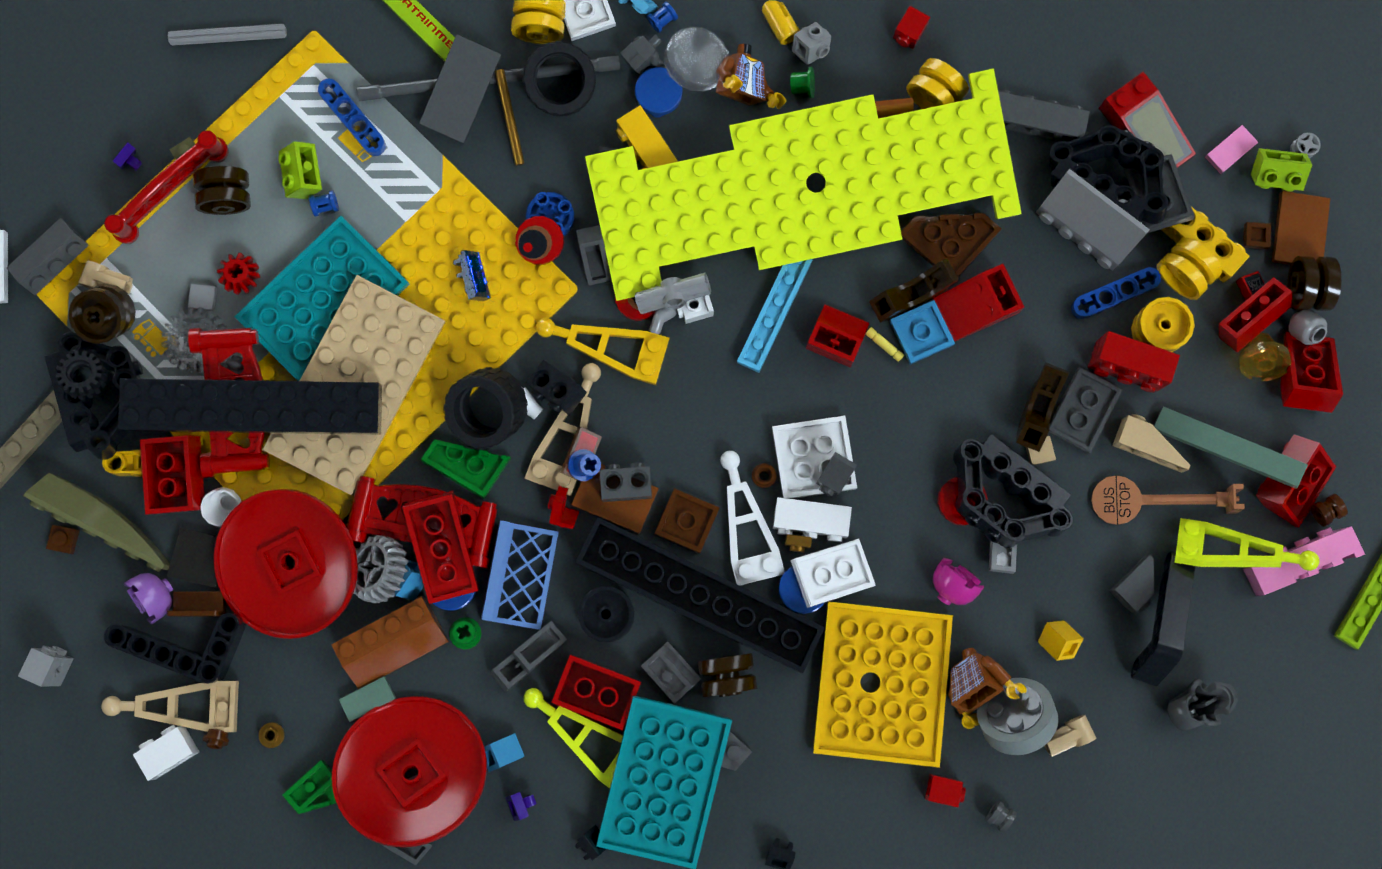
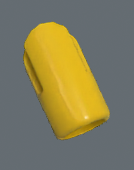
M775 0L765 2L762 6V12L779 43L786 45L793 42L794 34L799 32L800 29L784 3Z

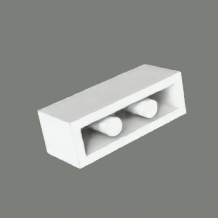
M777 497L773 529L778 530L777 534L792 535L793 532L803 533L802 536L812 537V539H817V535L827 536L828 541L842 542V538L846 539L849 535L852 507Z

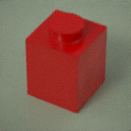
M909 6L895 30L893 39L902 47L914 49L928 25L930 16Z
M930 774L925 799L959 807V802L963 803L966 788L963 787L962 781Z

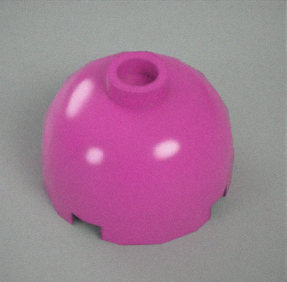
M943 558L933 573L934 588L939 593L938 599L947 605L951 603L966 605L974 601L984 589V585H979L981 581L961 565L954 567L951 565L953 560Z

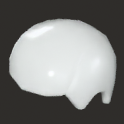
M225 487L216 488L207 493L202 499L200 505L202 517L209 524L221 527L231 511L241 503V498L233 489Z

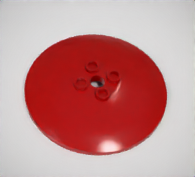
M268 490L242 501L223 522L214 548L216 580L226 603L248 626L272 637L293 639L309 636L321 631L332 624L343 613L355 590L358 572L357 555L347 527L327 504L310 494L298 490ZM287 555H290L294 558V568H290L287 566Z
M413 696L394 699L365 713L345 734L333 762L332 788L334 797L344 818L364 837L376 843L392 847H415L428 844L455 830L475 808L486 781V752L474 724L454 706L428 697ZM409 769L418 770V775L413 780L405 778V773Z

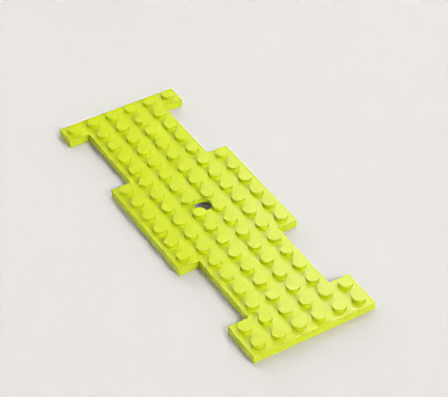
M994 68L968 74L972 99L878 119L874 94L729 125L734 150L638 170L633 146L585 156L616 301L635 297L636 292L660 286L662 282L660 266L754 247L758 269L763 270L902 240L898 215L991 196L996 219L1022 214ZM813 173H819L825 179L824 189L817 193L809 190L806 184L807 178Z

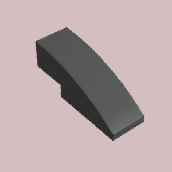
M550 621L497 665L490 675L507 693L555 652L567 639L554 623Z

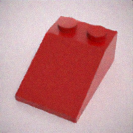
M1285 332L1280 387L1284 407L1333 412L1343 396L1334 338L1325 337L1319 343L1305 345L1291 336L1290 332Z

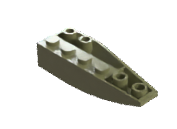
M46 474L23 495L31 500L29 505L34 508L52 513L51 517L60 522H67L71 525L76 524L83 528L82 531L91 536L103 538L105 544L116 549L120 547L126 550L124 554L135 560L141 558L147 561L146 566L157 572H160L161 569L170 571L173 567L157 546L121 512L101 498L58 475Z

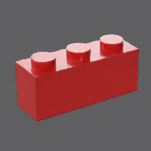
M1273 277L1219 323V338L1238 353L1292 307V291Z

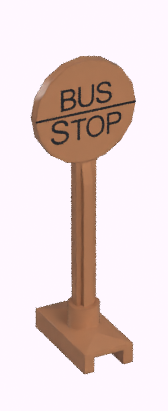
M1122 476L1106 477L1097 484L1092 493L1091 503L1094 512L1101 520L1114 525L1125 524L1134 519L1142 505H1216V507H1226V514H1237L1245 509L1244 504H1236V502H1239V496H1236V494L1244 489V484H1232L1225 489V492H1216V494L1142 495L1133 481Z

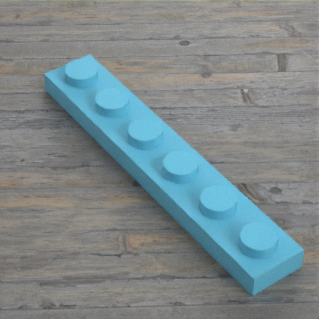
M813 259L782 266L737 360L738 364L760 373Z

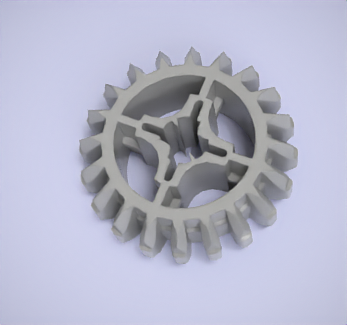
M376 535L375 537H368L365 543L361 542V548H355L358 572L353 594H356L361 600L371 603L387 602L388 598L395 596V591L401 590L400 583L405 581L403 576L404 573L408 572L405 569V565L409 562L405 559L407 552L403 550V545L391 537Z

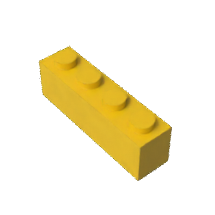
M641 105L616 120L617 129L615 132L622 142L626 141L629 147L633 146L636 161L639 160L643 166L642 169L678 162Z

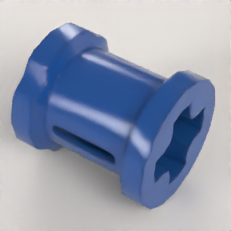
M666 1L659 10L646 16L652 28L658 33L669 22L678 19L675 10Z
M334 190L329 191L328 194L316 197L309 195L310 206L315 217L319 216V213L339 211Z

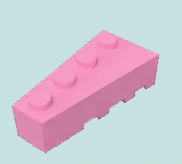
M1352 526L1333 531L1331 527L1316 532L1318 537L1310 540L1309 537H1305L1295 541V547L1287 549L1286 546L1283 547V552L1301 554L1307 550L1315 552L1319 556L1320 562L1318 567L1312 571L1302 569L1299 564L1282 562L1281 567L1244 568L1243 570L1255 595L1269 594L1296 583L1298 578L1301 580L1316 575L1320 572L1319 569L1325 570L1343 564V559L1358 558L1365 555Z

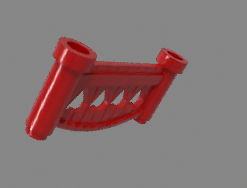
M202 131L198 135V142L154 178L118 215H110L105 219L104 225L106 230L123 244L135 242L139 236L137 224L207 160L222 162L227 158L229 149L225 141L217 137L212 131Z
M201 328L189 329L188 343L190 352L192 354L202 353L204 380H235L241 377L244 380L263 381L262 373L253 351L254 344L259 342L257 329L239 328L202 331ZM236 352L243 356L241 364L244 370L240 374L221 365L223 361ZM209 432L211 452L201 453L200 469L203 478L214 477L217 473L258 471L270 467L269 454L262 452L265 433H249L247 438H249L251 443L248 448H244L227 439L234 433Z
M360 476V480H357L347 523V529L353 542L365 543L367 535L371 534L388 536L395 540L412 543L402 511V504L445 493L442 490L418 485L391 484L378 486L374 484L375 479ZM455 495L460 515L468 514L471 516V522L464 528L472 566L488 569L490 559L487 556L498 511L496 509L497 504L482 501L481 506H476ZM385 497L388 501L391 499L397 500V508L383 520L377 505L378 499Z

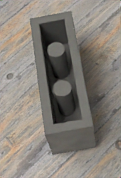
M60 218L7 267V270L20 285L36 295L89 245L74 228Z

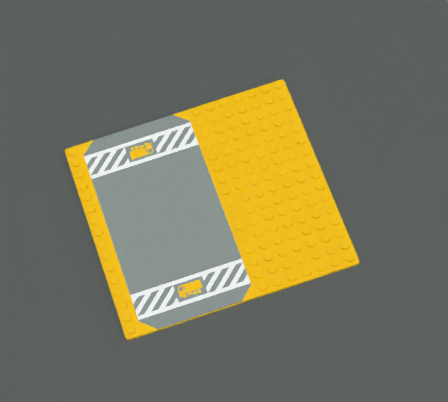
M311 31L206 129L212 131L217 137L225 141L229 153L222 162L207 160L197 170L212 166H232L246 170L249 173V187L246 189L250 194L251 207L249 210L229 215H212L197 211L195 209L194 196L199 191L194 188L192 174L137 224L139 236L135 242L131 244L119 242L112 233L106 230L105 225H102L86 240L89 246L36 295L72 332L76 333L69 321V306L74 297L89 289L78 284L87 260L133 278V287L128 295L133 300L136 310L135 321L130 330L124 334L100 344L111 347H125L135 361L139 360L143 369V374L140 375L141 379L204 380L202 353L192 354L190 352L188 343L189 329L201 328L202 331L245 328L234 316L336 219L342 216L409 282L410 285L398 296L446 321L364 474L365 477L375 479L374 484L379 486L445 422V397L450 391L451 386L478 369L486 367L500 368L537 332L536 325L538 321L543 318L550 319L577 293L578 287L553 262L546 265H535L526 261L519 254L515 245L518 228L384 97L375 100L359 101L357 87L371 84L317 31ZM334 79L382 135L386 148L381 155H369L324 102L318 92V86L322 80ZM330 87L326 88L327 93L336 100L338 97L333 89ZM349 103L341 104L338 112L347 114L351 110V105ZM364 121L355 122L353 130L356 132L363 131L366 123ZM369 134L366 138L371 144L370 147L378 148V143ZM294 141L315 144L322 190L314 194V196L328 194L329 191L334 190L339 211L319 213V216L315 217L309 198H286L282 186V171L278 160V151ZM173 159L163 170H165L176 159ZM145 185L132 199H130L114 215H118L147 185ZM239 252L244 257L251 256L253 263L259 265V269L256 272L260 274L261 278L253 280L257 287L248 286L249 293L241 290V293L236 295L233 290L230 292L224 289L225 285L219 283L218 279L221 275L217 273V270L224 268L220 263L221 260L229 261L228 254H232L236 258ZM191 284L217 287L214 312L190 310L188 308ZM260 342L254 344L253 351L257 355L256 358L263 381H297ZM236 352V353L233 354L234 356L243 357V356H242L240 353H238V352ZM125 358L118 360L116 365L123 363ZM221 363L224 367H228L226 364ZM474 387V388L472 389L471 393H470V396H471L479 387ZM170 432L173 436H200L201 452H211L209 432ZM234 433L227 438L244 448H248L251 443L249 438H247L249 433ZM265 433L262 449L271 433ZM268 453L270 467L265 468V470L217 473L214 476L223 487L233 489L241 498V502L253 495L268 490H298L323 501L342 521L350 514L354 495L352 496Z

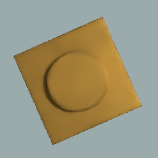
M786 535L785 546H790V551L804 552L805 548H811L812 537Z

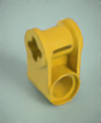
M141 450L116 451L113 457L102 460L103 468L105 471L116 476L142 477ZM120 458L122 461L121 466L114 470L113 462Z

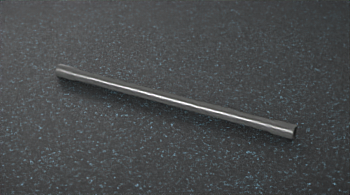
M619 55L591 60L595 72L620 70ZM575 62L544 65L539 68L537 79L579 74L581 70ZM524 68L504 70L506 81L523 80ZM495 72L490 84H497ZM438 78L387 85L357 87L359 101H366L389 96L431 92Z

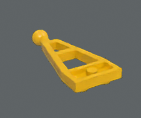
M549 318L539 320L536 325V331L542 337L555 335L566 338L568 346L632 379L653 385L657 383L669 337L642 330L574 324L571 325L569 330L556 326ZM577 334L600 335L601 339L597 351L576 341ZM610 336L643 340L635 370L604 355Z

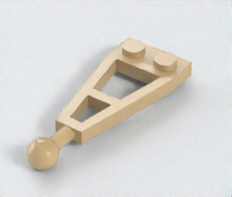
M594 363L586 364L581 372L584 379L581 386L587 394L580 401L581 404H584L580 427L585 429L588 428L592 399L588 397L592 383L596 382L601 376L599 366ZM561 411L534 453L524 479L556 491L559 486L569 488L568 495L572 496L577 480L560 473L561 465L542 459L559 429L574 435L576 433L577 427L565 423L564 421L568 415Z
M217 681L211 684L198 683L135 696V701H121L116 696H109L103 700L101 709L107 716H115L121 711H135V717L208 732L209 729H218L224 732H237L239 681ZM210 689L209 723L178 717L179 695ZM168 697L167 715L146 711V701Z

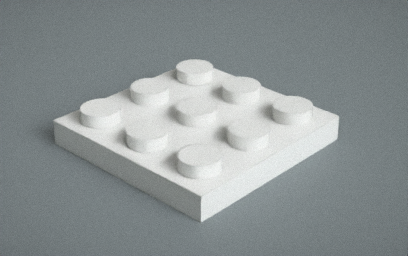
M845 416L772 426L783 498L794 499L824 494L819 490L820 486L816 483L835 452L853 462ZM853 471L842 491L857 489L855 471Z

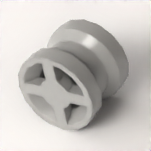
M1303 133L1292 142L1290 152L1308 154L1310 159L1319 151L1321 146L1320 139L1313 133Z

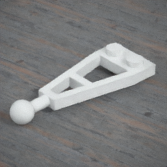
M726 451L722 454L720 462L722 467L728 470L731 485L727 486L730 559L736 584L741 586L783 575L785 570L779 548L747 482L741 483L737 469L740 457L734 451ZM743 491L753 513L736 517L734 493ZM756 520L771 552L738 560L736 525Z

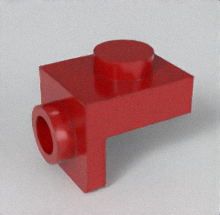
M559 486L556 495L551 494L548 509H551L549 523L573 529L579 511L565 507L569 488Z

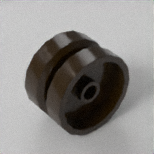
M212 166L194 172V188L199 191L194 196L195 209L197 211L212 215H229L245 212L250 209V194L246 191L249 187V173L246 170L232 166Z
M1297 256L1294 258L1290 265L1287 279V288L1292 291L1291 308L1295 310H1309L1313 307L1317 311H1330L1334 309L1340 296L1342 283L1340 264L1336 258L1321 256L1316 260L1311 256Z
M103 284L85 290L74 297L69 306L68 317L71 327L79 337L87 342L99 344L108 342L130 330L135 321L136 310L133 300L126 291L115 285Z
M752 653L699 661L700 675H716V680L704 681L701 684L703 697L717 695L719 697L742 694V691L758 689L756 676L752 674L739 675V671L748 670L754 666Z

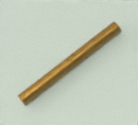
M499 69L495 71L514 162L515 166L523 165L525 163L504 69Z

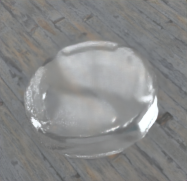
M687 27L677 31L670 38L664 52V65L669 76L679 86L691 91H706L717 86L719 77L716 74V69L723 59L729 56V52L724 42L714 32L703 27Z

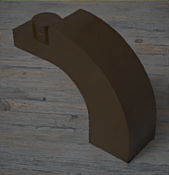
M944 259L916 278L883 291L870 300L869 303L881 323L930 301L945 292L949 286L959 279L949 260Z
M1045 362L1023 410L1016 435L1017 444L1040 452L1050 431V418L1069 371Z

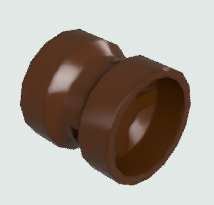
M1332 494L1324 502H1317L1311 506V512L1315 520L1323 527L1331 524L1333 519H1341L1348 514L1344 501L1337 494Z

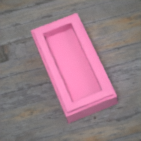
M1241 125L1209 152L1205 158L1222 174L1252 149L1258 141Z

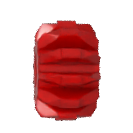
M238 252L236 258L232 254H228V262L221 260L220 263L224 268L217 270V273L221 275L218 281L220 284L225 285L224 289L230 292L233 290L236 295H239L241 290L249 293L248 286L250 285L257 287L253 280L261 278L260 274L256 272L259 269V265L253 263L251 256L244 257L242 253Z

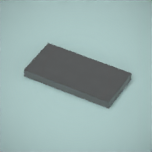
M456 34L419 124L465 143L502 55Z

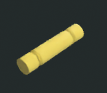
M872 327L865 333L885 352L893 356L897 362L904 357L900 350H897L894 345Z

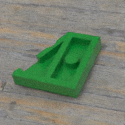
M320 760L282 796L298 814L336 804L332 788V769L324 760Z

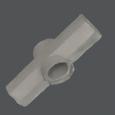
M706 273L684 279L670 277L664 279L660 286L636 292L635 301L639 312L644 314L661 308L679 309L686 304V301L710 295L712 291Z

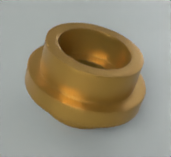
M274 722L265 724L259 731V741L267 748L278 747L285 737L283 727ZM270 730L275 733L273 740H269L267 737V733Z

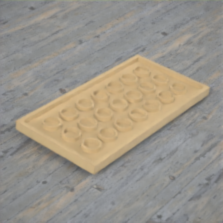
M356 275L300 381L380 383L382 385L381 435L271 433L262 450L353 496L357 480H360V476H364L446 321Z

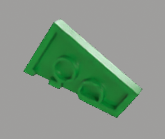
M434 439L421 458L422 463L482 499L486 498L511 460L510 456H500L484 450L469 449L462 445Z

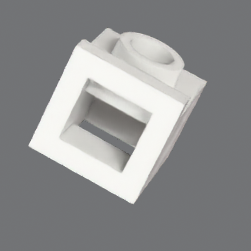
M709 295L686 301L683 307L677 309L679 318L684 317L685 324L713 316L714 310ZM692 302H697L698 307L692 309L689 306V304Z

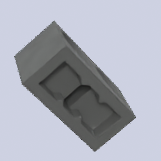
M632 463L630 468H620V465L612 464L606 465L605 469L600 470L601 499L603 502L652 499L650 466L645 467V463ZM636 475H642L646 481L643 486L635 487L631 483L632 478ZM610 477H618L621 482L616 489H610L607 487V480Z

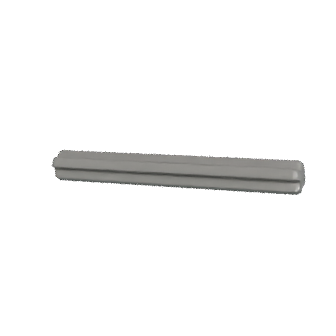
M284 24L170 31L168 32V42L174 46L278 39L287 36V29Z

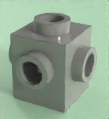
M814 22L794 34L792 52L806 65H809L819 58H824L829 53L831 35L817 22Z

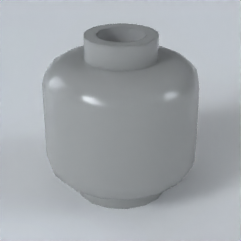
M1301 310L1292 315L1289 332L1291 336L1301 343L1313 345L1325 338L1327 322L1313 310Z

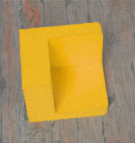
M1061 620L1047 622L1038 643L1056 661L1073 659L1084 638L1066 621Z

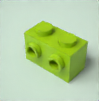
M294 141L278 151V160L282 171V186L286 198L308 199L309 195H314L322 190L315 144Z
M1259 148L1251 176L1255 185L1260 188L1269 189L1270 187H1275L1290 192L1294 190L1304 191L1312 163L1308 154Z

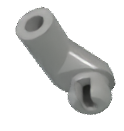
M661 308L655 310L649 331L660 334L663 324L676 316L677 309Z

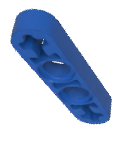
M334 79L322 80L318 86V92L324 102L369 155H381L386 148L382 135ZM327 87L333 89L338 97L336 100L327 93ZM343 103L351 105V110L347 114L338 112L339 106ZM357 121H364L366 123L365 129L361 132L353 130V125ZM369 134L378 143V148L370 147L371 144L366 138Z
M1144 268L1081 295L1071 305L1072 314L1078 319H1086L1147 293L1160 284L1161 274L1155 268ZM1146 274L1148 277L1153 276L1154 280L1151 283L1145 282L1139 286L1138 282L1143 280ZM1127 282L1132 285V294L1127 295L1121 291L1122 283ZM1101 292L1110 294L1111 302L1109 304H1103L1099 300ZM1093 300L1094 305L1087 308L1086 313L1084 310L1079 311L1078 306L1080 302L1085 305Z

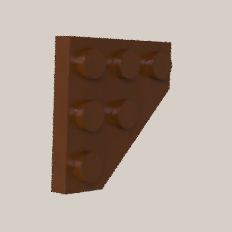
M974 213L973 215L949 214L934 217L915 216L901 231L902 240L932 266L941 260L948 259L957 277H959L1002 228L984 213Z

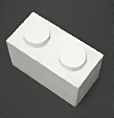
M172 725L161 732L162 737L155 741L150 739L139 745L140 750L134 753L133 756L147 781L161 777L200 752L186 727H175V725Z

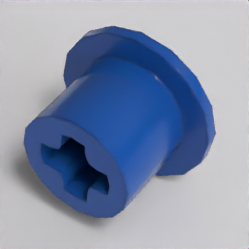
M587 449L575 451L568 460L570 474L579 481L592 479L601 468L600 459Z

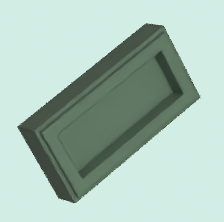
M386 676L339 699L349 722H352L362 717L371 709L380 707L397 698Z

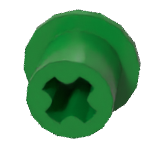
M809 67L808 72L791 73L790 87L792 94L808 93L810 98L814 97L815 75L813 67Z
M468 617L456 620L451 625L449 631L452 644L463 650L475 647L482 635L478 622Z

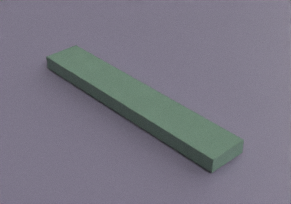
M1164 406L1154 425L1163 435L1296 489L1308 464Z

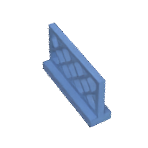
M499 521L481 620L541 629L558 531ZM514 529L524 531L529 538L527 542L519 547L512 540ZM529 532L538 534L532 537ZM541 534L552 536L550 547L542 552L534 539ZM532 542L539 555L527 562L520 549ZM512 544L515 550L509 553L510 546ZM549 551V556L547 559L544 554ZM517 552L525 564L513 572L507 562L508 557ZM541 556L546 562L547 567L545 572L537 576L530 563ZM527 566L535 579L522 586L515 574ZM506 568L510 572V575L505 577ZM545 575L543 584L540 578ZM510 577H513L520 589L508 597L503 589V583ZM537 581L542 588V595L533 601L525 588ZM523 591L530 604L518 611L511 598ZM503 593L506 599L500 602L501 594ZM540 600V606L538 609L535 603ZM507 601L516 612L508 619L497 617L499 606ZM533 606L538 613L536 624L526 622L520 613ZM518 615L521 621H516L512 619Z

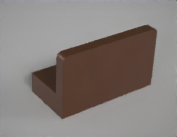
M221 591L173 592V611H167V616L220 617L225 614L226 601Z

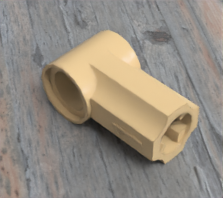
M87 260L78 284L89 289L98 285L111 284L120 287L130 294L133 287V278Z
M1084 714L1067 721L1064 726L1058 728L1052 739L1044 747L1049 755L1053 757L1074 746L1080 747L1094 741L1096 736Z

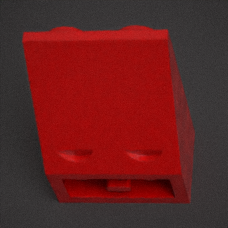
M1004 264L984 271L932 299L935 300L954 342L1017 315L1024 308Z

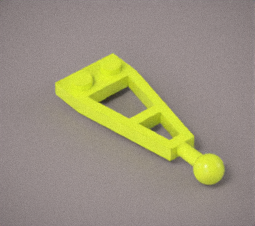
M1180 518L1174 563L1198 567H1281L1282 562L1299 564L1302 569L1312 571L1318 567L1320 562L1319 556L1310 550L1304 551L1301 554L1283 552V545L1212 523ZM1205 534L1240 544L1239 555H1202ZM1248 547L1273 554L1274 556L1248 555Z
M528 689L523 696L525 705L529 708H539L550 717L547 721L549 725L595 777L610 788L618 754L603 773L581 749L580 745L592 729L620 743L623 735L561 706H558L556 709L543 699V694L539 689ZM561 715L585 725L575 740L557 722Z

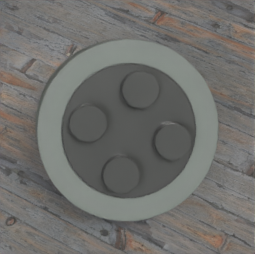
M1011 678L1010 680L1013 683L1025 685L1026 693H1020L1015 688V692L1020 698L1011 699L1006 694L1007 687L1003 685L1004 691L977 708V719L986 741L994 749L1009 755L1029 754L1042 748L1052 739L1058 726V713L1050 692L1041 683L1028 678Z

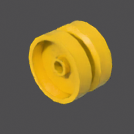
M514 0L513 12L515 16L512 19L511 25L513 36L534 44L553 43L564 38V22L562 21L566 14V3L564 0Z
M929 58L919 69V75H915L907 84L906 90L910 98H913L915 104L921 109L962 101L969 91V86L963 76L952 66L939 59Z
M1181 238L1171 249V253H1167L1157 264V270L1165 283L1175 292L1190 300L1200 298L1208 289V284L1211 285L1222 274V267L1214 254L1205 246L1190 238Z
M1171 297L1157 298L1148 303L1134 317L1131 326L1132 338L1174 352L1185 345L1192 337L1195 324L1193 314L1183 302Z

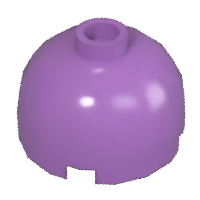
M143 573L124 583V586L130 588L127 592L141 614L146 611L149 615V618L146 620L151 625L167 614V611L171 608L172 598L170 592L173 591V588L166 578L160 580L154 574Z

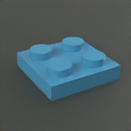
M935 300L889 321L910 365L955 344Z

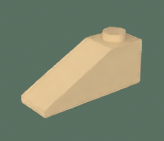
M1131 414V416L1128 415L1121 420L1112 446L1181 473L1189 470L1190 464L1152 424L1145 422L1146 419L1144 417Z

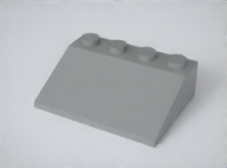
M1070 169L1036 211L1044 223L1053 225L1058 229L1062 237L1074 241L1083 253L1091 254L1097 259L1100 266L1112 271L1150 230Z

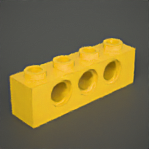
M1193 207L1194 220L1187 221V225L1180 223L1161 229L1176 243L1181 238H1190L1212 252L1222 267V274L1218 279L1223 283L1230 279L1250 257L1242 245L1230 240L1223 229L1215 227L1208 221V217L1204 213L1196 211ZM1197 232H1201L1205 236V241L1197 237ZM1215 248H1220L1223 251L1224 256H1219L1216 253Z

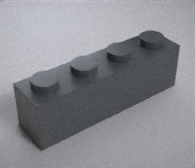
M1008 90L998 91L1005 130L1058 142H1069L1085 136L1090 111L1083 110L1081 106H1064L1054 100L1041 101L1031 95L1019 96L1014 95Z

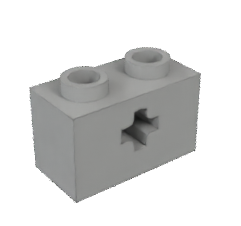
M43 645L42 648H31L18 677L41 687L61 686L74 658L67 656V651L57 646H52L51 648Z

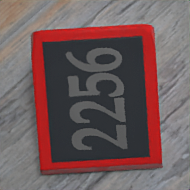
M1259 271L1236 280L1245 301L1265 285Z

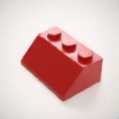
M1293 435L1291 440L1284 446L1282 454L1308 464L1298 488H1293L1267 477L1264 483L1259 486L1256 497L1265 508L1299 528L1334 472L1336 465L1319 442Z

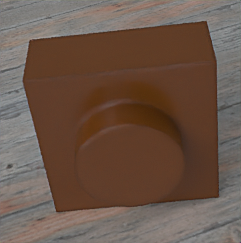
M1246 222L1244 224L1243 247L1269 249L1271 247V224Z
M52 525L46 549L74 554L80 530Z

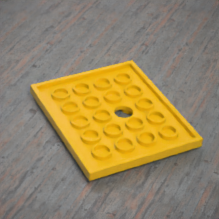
M828 601L813 753L940 768L953 615ZM869 672L876 674L880 680L879 688L872 693L864 691L860 683L862 676Z

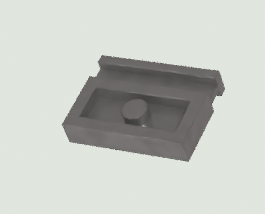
M668 641L641 665L674 704L701 680L698 674Z

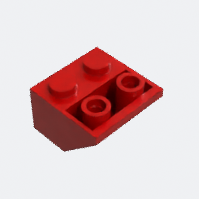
M825 304L806 349L851 368L869 322Z

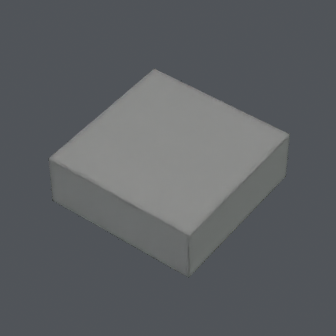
M191 284L188 308L190 310L214 312L217 287Z

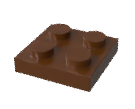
M674 488L655 535L700 554L720 507Z

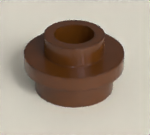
M759 464L753 469L752 480L756 486L768 488L776 480V471L769 464ZM761 472H766L769 475V478L767 480H761L759 474Z
M209 729L207 734L204 735L203 741L207 743L209 748L222 749V746L229 744V739H227L228 733L218 729Z

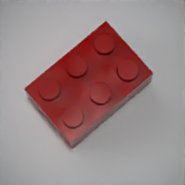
M1108 331L1096 341L1088 368L1094 370V373L1099 376L1108 377L1110 375L1116 377L1120 383L1127 385L1134 383L1140 385L1142 390L1154 393L1172 383L1180 355Z
M183 435L140 439L145 515L200 510L202 499L205 496L204 480L200 469V455L202 453L200 436Z
M570 655L551 703L624 730L632 697L637 696L642 682Z

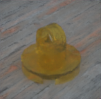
M1260 333L1250 342V346L1246 347L1239 357V368L1242 374L1252 380V376L1261 377L1262 381L1278 379L1287 373V367L1291 366L1292 363L1288 348L1283 344L1275 342L1268 333Z

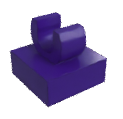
M128 142L113 160V163L121 169L128 164L137 171L142 165V162L133 156L137 151L136 148Z
M517 792L505 797L514 821L528 817L529 814L526 808L537 804L534 795L522 798L521 793Z

